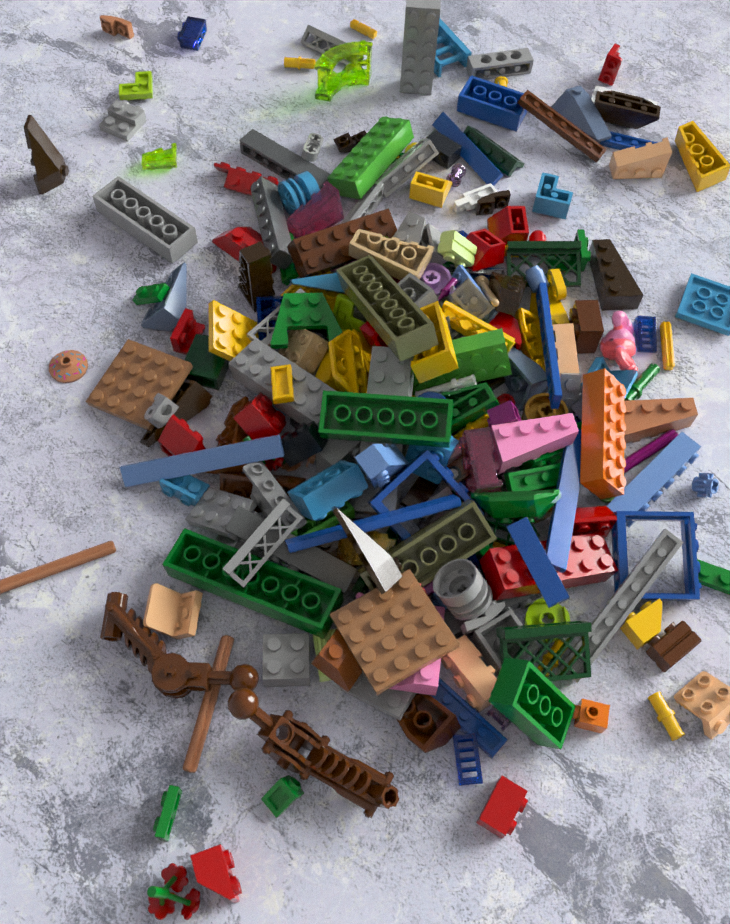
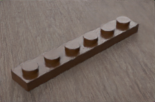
M529 90L517 102V104L597 163L607 150Z

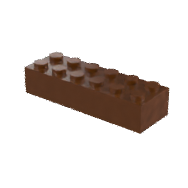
M389 208L293 239L287 248L299 277L317 276L357 260L349 256V243L358 229L382 234V237L392 238L397 231V227Z

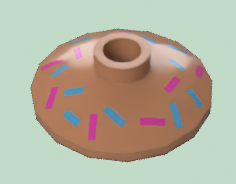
M75 350L62 351L56 354L49 363V373L52 378L62 383H71L79 380L88 369L86 357Z

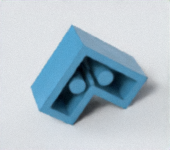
M542 172L532 212L566 220L573 192L557 189L559 176Z

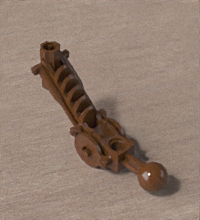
M120 592L107 594L100 638L117 642L122 640V634L124 633L127 649H132L133 655L136 658L140 656L141 664L144 667L148 666V671L152 675V682L155 688L164 696L178 699L187 696L191 691L210 692L211 685H230L234 691L240 688H248L253 691L256 688L259 675L257 670L251 665H237L232 671H213L209 663L188 662L180 654H167L165 642L163 640L159 642L158 635L155 632L151 634V629L143 625V619L140 616L136 617L135 610L131 608L126 613L129 596Z
M248 688L237 689L230 695L228 710L231 715L239 720L249 718L261 728L257 733L265 741L261 750L276 761L280 768L299 774L302 780H307L310 775L332 787L340 796L363 808V814L367 818L373 817L377 807L386 809L392 806L396 807L399 797L398 789L390 784L394 778L392 772L389 771L383 774L362 761L349 758L328 746L330 742L328 736L322 735L320 737L307 723L292 718L294 715L290 710H285L283 715H268L259 707L258 697L255 692ZM279 727V734L276 736V730ZM301 747L310 751L307 758L298 753Z

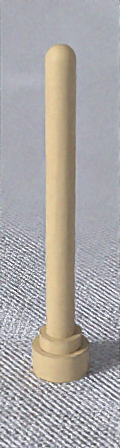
M483 275L477 276L474 280L475 283L481 287V290L492 306L497 307L499 300L489 288V280Z

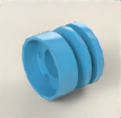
M308 171L295 175L294 180L289 178L278 184L281 202L287 213L293 218L304 214L306 209L313 210L322 204V195L318 183Z

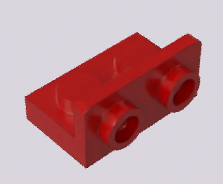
M616 43L608 52L598 79L611 86L615 82L623 60L619 57L620 45Z
M185 308L170 336L174 352L187 355L195 335H202L205 330V325L197 323L196 319H194L193 310Z

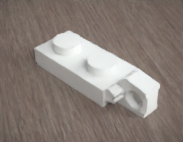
M490 183L463 193L459 200L454 201L453 210L456 213H460L464 210L475 209L479 199L498 191Z

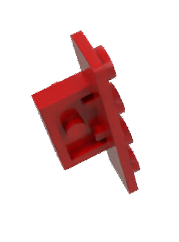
M220 162V164L214 163V167L218 171L228 173L224 184L225 189L252 197L250 188L262 174L255 171L249 173L246 172V169L238 166L235 169L225 162ZM272 176L263 177L278 187L279 182L277 178Z

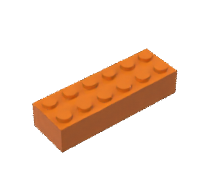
M605 368L584 374L582 389L580 484L600 499L624 495V487L626 485L624 468L626 467L624 449L626 448L624 431L626 430L624 413L626 412L624 396L626 395V389Z

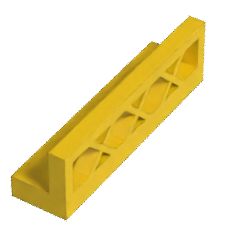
M447 300L442 305L441 309L445 317H450L451 328L466 337L497 330V328ZM503 332L507 352L509 353L515 344V338Z

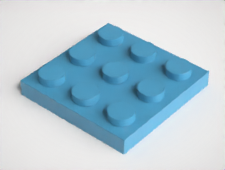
M691 273L675 317L729 336L730 286Z

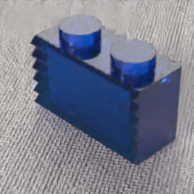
M187 16L186 20L183 21L182 30L177 34V40L180 42L181 48L199 50L207 32L206 19Z

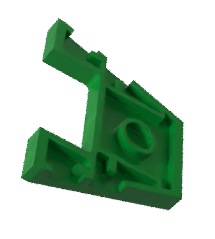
M322 292L284 293L270 348H288L287 330L326 329L328 342L343 333Z

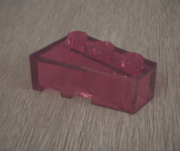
M328 181L323 184L324 187L317 194L313 193L310 196L312 199L305 206L302 204L286 220L289 232L293 234L295 239L329 228L344 219L339 190Z
M490 427L464 430L462 437L459 438L461 450L464 449L465 451L463 468L468 471L469 477L466 478V488L471 493L498 492L503 483L497 477L496 470L499 469V466L494 458L495 448Z

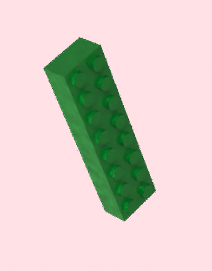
M186 528L183 529L162 564L168 576L320 638H326L333 624L330 614L340 609L344 601L342 589L268 560L243 588L223 571V567L239 549ZM251 554V561L262 559L258 556ZM248 555L245 557V559H244L242 562L249 561V560H248ZM258 563L251 564L252 570L256 567ZM249 564L239 565L233 573L244 581L250 574Z

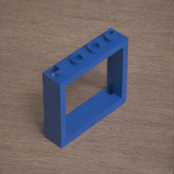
M428 449L423 450L391 479L390 483L367 501L377 514L389 512L381 501L426 460L463 502L467 499L473 500L482 515L485 514L481 510L482 507L467 494L469 492L468 489L461 482L457 483L453 478V472L447 466L443 467L438 462L440 460L439 456L434 451H429ZM401 523L389 526L401 541L411 536Z
M614 512L617 521L611 529L612 555L618 569L613 575L614 593L628 576L626 521L680 522L681 540L684 542L682 544L685 593H645L641 600H658L660 598V600L693 601L700 599L699 589H702L698 578L700 562L697 561L699 542L695 535L697 523H695L694 512Z

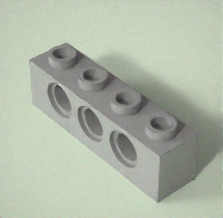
M528 48L468 56L466 70L469 77L472 75L484 80L494 79L499 76L509 77L530 74L534 59Z

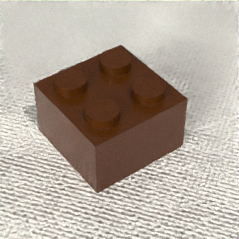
M575 300L573 308H570L569 323L574 325L577 354L595 353L604 332L598 300Z

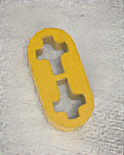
M549 269L547 271V280L550 284L549 288L555 301L565 300L567 289L560 269Z

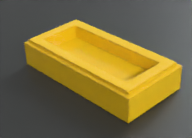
M291 364L270 367L273 403L295 402Z

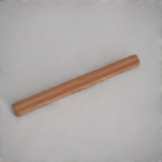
M108 541L1 579L0 594L115 553V544L113 541Z
M228 635L221 637L212 667L213 671H226L234 643L233 637ZM211 685L210 692H205L182 767L186 772L195 773L197 771L221 685Z

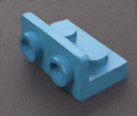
M191 475L166 480L161 478L159 481L161 491L166 496H174L184 505H192L194 507L210 487L209 484Z

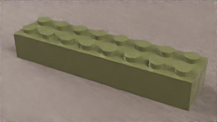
M371 255L336 269L342 290L400 362L439 344L433 322Z

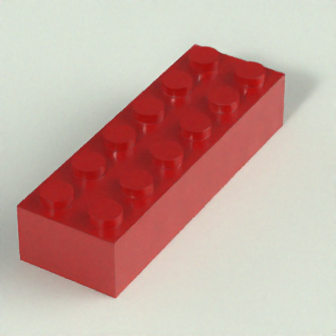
M602 532L572 536L567 569L564 573L556 572L566 589L606 582L618 569ZM547 540L540 541L545 550ZM516 545L491 548L479 560L487 583L492 589L494 600L540 593Z

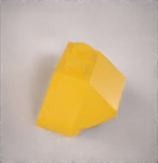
M347 329L328 342L332 377L336 389L339 391L367 393L368 383L361 336Z

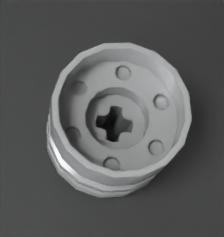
M455 559L446 563L439 569L433 580L434 592L451 614L459 620L477 618L491 604L493 597L492 589L475 565L469 560Z

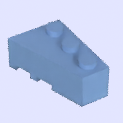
M372 444L355 457L360 470L374 489L385 487L391 482V477L409 464L395 444H385L384 446L383 444Z

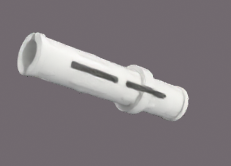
M472 374L457 380L453 378L451 382L416 391L415 396L418 397L425 392H436L439 394L447 391L452 392L461 390L460 388L477 385Z

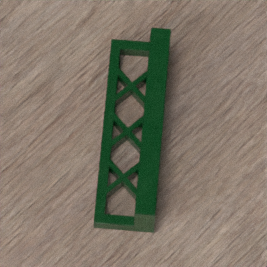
M467 125L463 133L497 169L511 177L517 166L521 168L524 166V162L478 129Z

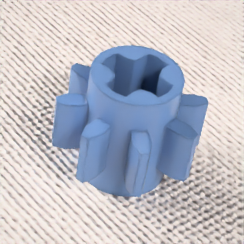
M699 473V477H694L692 489L698 492L697 497L711 498L712 494L717 493L719 482L713 478L714 474Z

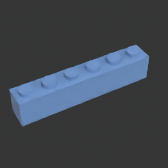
M681 432L624 488V495L616 496L607 507L613 513L616 511H647L650 507L648 503L651 500L656 502L663 494L661 490L664 487L668 489L675 481L673 478L676 475L680 477L686 471V465L688 463L692 465L700 456L697 452L702 446L684 432ZM626 521V526L630 528L636 521Z

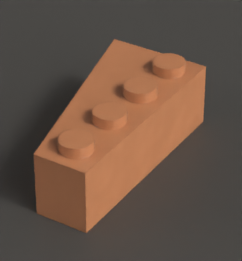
M694 398L624 401L626 412L624 413V422L626 424V430L624 431L625 443H635L646 437H656L670 429L677 431L690 427L698 415Z

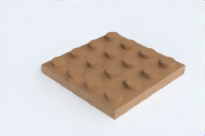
M128 339L87 398L86 403L89 406L152 431L155 426L148 422L144 415L147 409L154 403L155 400L153 398L157 393H160L172 401L193 366L188 361Z
M410 569L401 573L403 577L384 594H381L375 588L330 614L332 621L376 695L381 694L459 647V642Z

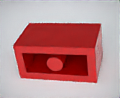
M501 775L476 823L501 839L506 834L511 835L517 825V821L514 820L517 812L522 813L528 802V799L525 798L528 791Z

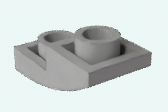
M493 600L488 609L480 615V618L465 620L466 622L460 626L462 634L471 633L489 623L506 606L505 602L497 603L496 600Z

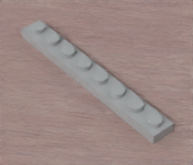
M667 529L661 531L591 623L592 632H588L591 665L684 543ZM581 638L573 647L576 651H578V649L582 645ZM570 651L564 661L568 664L575 654ZM578 658L571 668L577 673L584 672L583 662ZM560 664L558 669L562 671L564 666ZM579 678V679H572V680H573L574 682L578 683L581 678Z

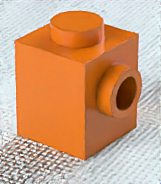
M583 698L575 705L576 708L572 719H575L574 727L597 733H603L607 729L610 705Z

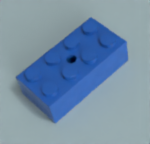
M472 75L458 96L456 110L516 132L528 112L517 104L524 93Z

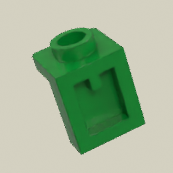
M287 775L280 778L261 800L273 815L278 818L296 799L304 794V791L301 789V784L296 778Z

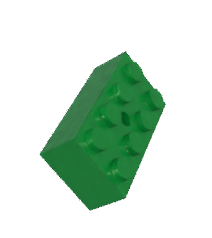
M505 658L489 698V702L537 745L562 749L576 706L529 660Z

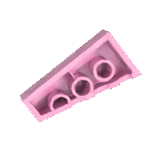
M573 413L491 425L487 439L498 474H501L506 469L518 467L530 459L535 460L547 452L551 453L573 444L579 430Z

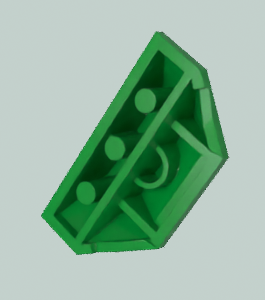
M559 489L471 493V498L491 517L499 521V524H512V520H521L525 517L528 518L531 524L534 523V520H540L561 498V492Z

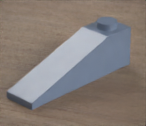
M581 86L566 89L551 106V108L595 141L601 142L611 139L612 135L590 95Z
M185 262L175 268L169 275L165 283L170 289L162 302L156 303L153 309H148L141 323L143 328L171 331L176 327L187 303V264Z
M512 347L508 353L512 374L503 377L509 390L506 393L514 398L515 406L521 412L524 410L529 398L545 392L547 379L546 372L539 364Z

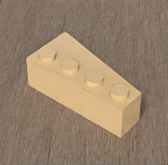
M361 229L356 231L349 243V256L359 260L371 255L390 276L402 280L409 273L420 279L432 259L434 246L427 245L425 247L413 241L411 243L399 241V238L396 237L386 238L382 237V234Z

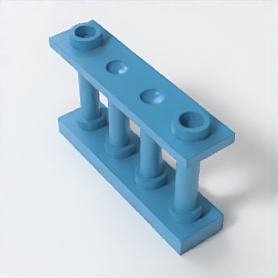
M439 18L437 44L442 43L445 47L436 50L434 73L438 78L441 77L442 67L458 61L466 67L468 56L472 54L466 45ZM448 52L454 55L441 61L437 58V56Z

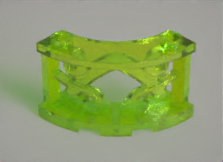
M365 40L349 42L335 46L321 55L314 66L318 74V88L315 92V99L331 102L333 96L341 90L342 86L369 85L372 76L373 43ZM342 59L351 62L343 68L342 72L336 73L333 71L336 64Z

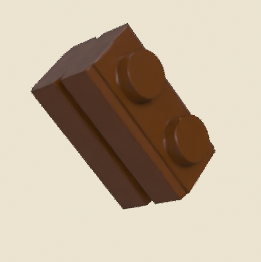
M681 621L677 625L672 622L663 630L666 633L663 637L657 635L648 642L651 647L646 651V654L652 661L656 662V665L662 672L669 670L702 642L701 638L692 631L685 621Z

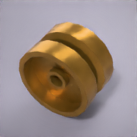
M536 394L528 399L521 416V421L568 414V408L565 402L561 400L559 409H551L549 394Z

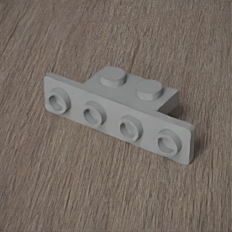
M262 461L243 466V472L253 484L251 500H254L264 519L267 518L283 498L290 503L292 509L303 517ZM285 511L280 520L283 526H290L296 518L288 511ZM303 517L291 532L305 526L307 523L306 519Z

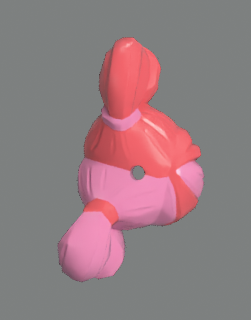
M616 311L612 315L614 327L601 339L600 351L605 358L616 360L621 370L637 371L638 368L632 359L636 353L633 325L625 312Z

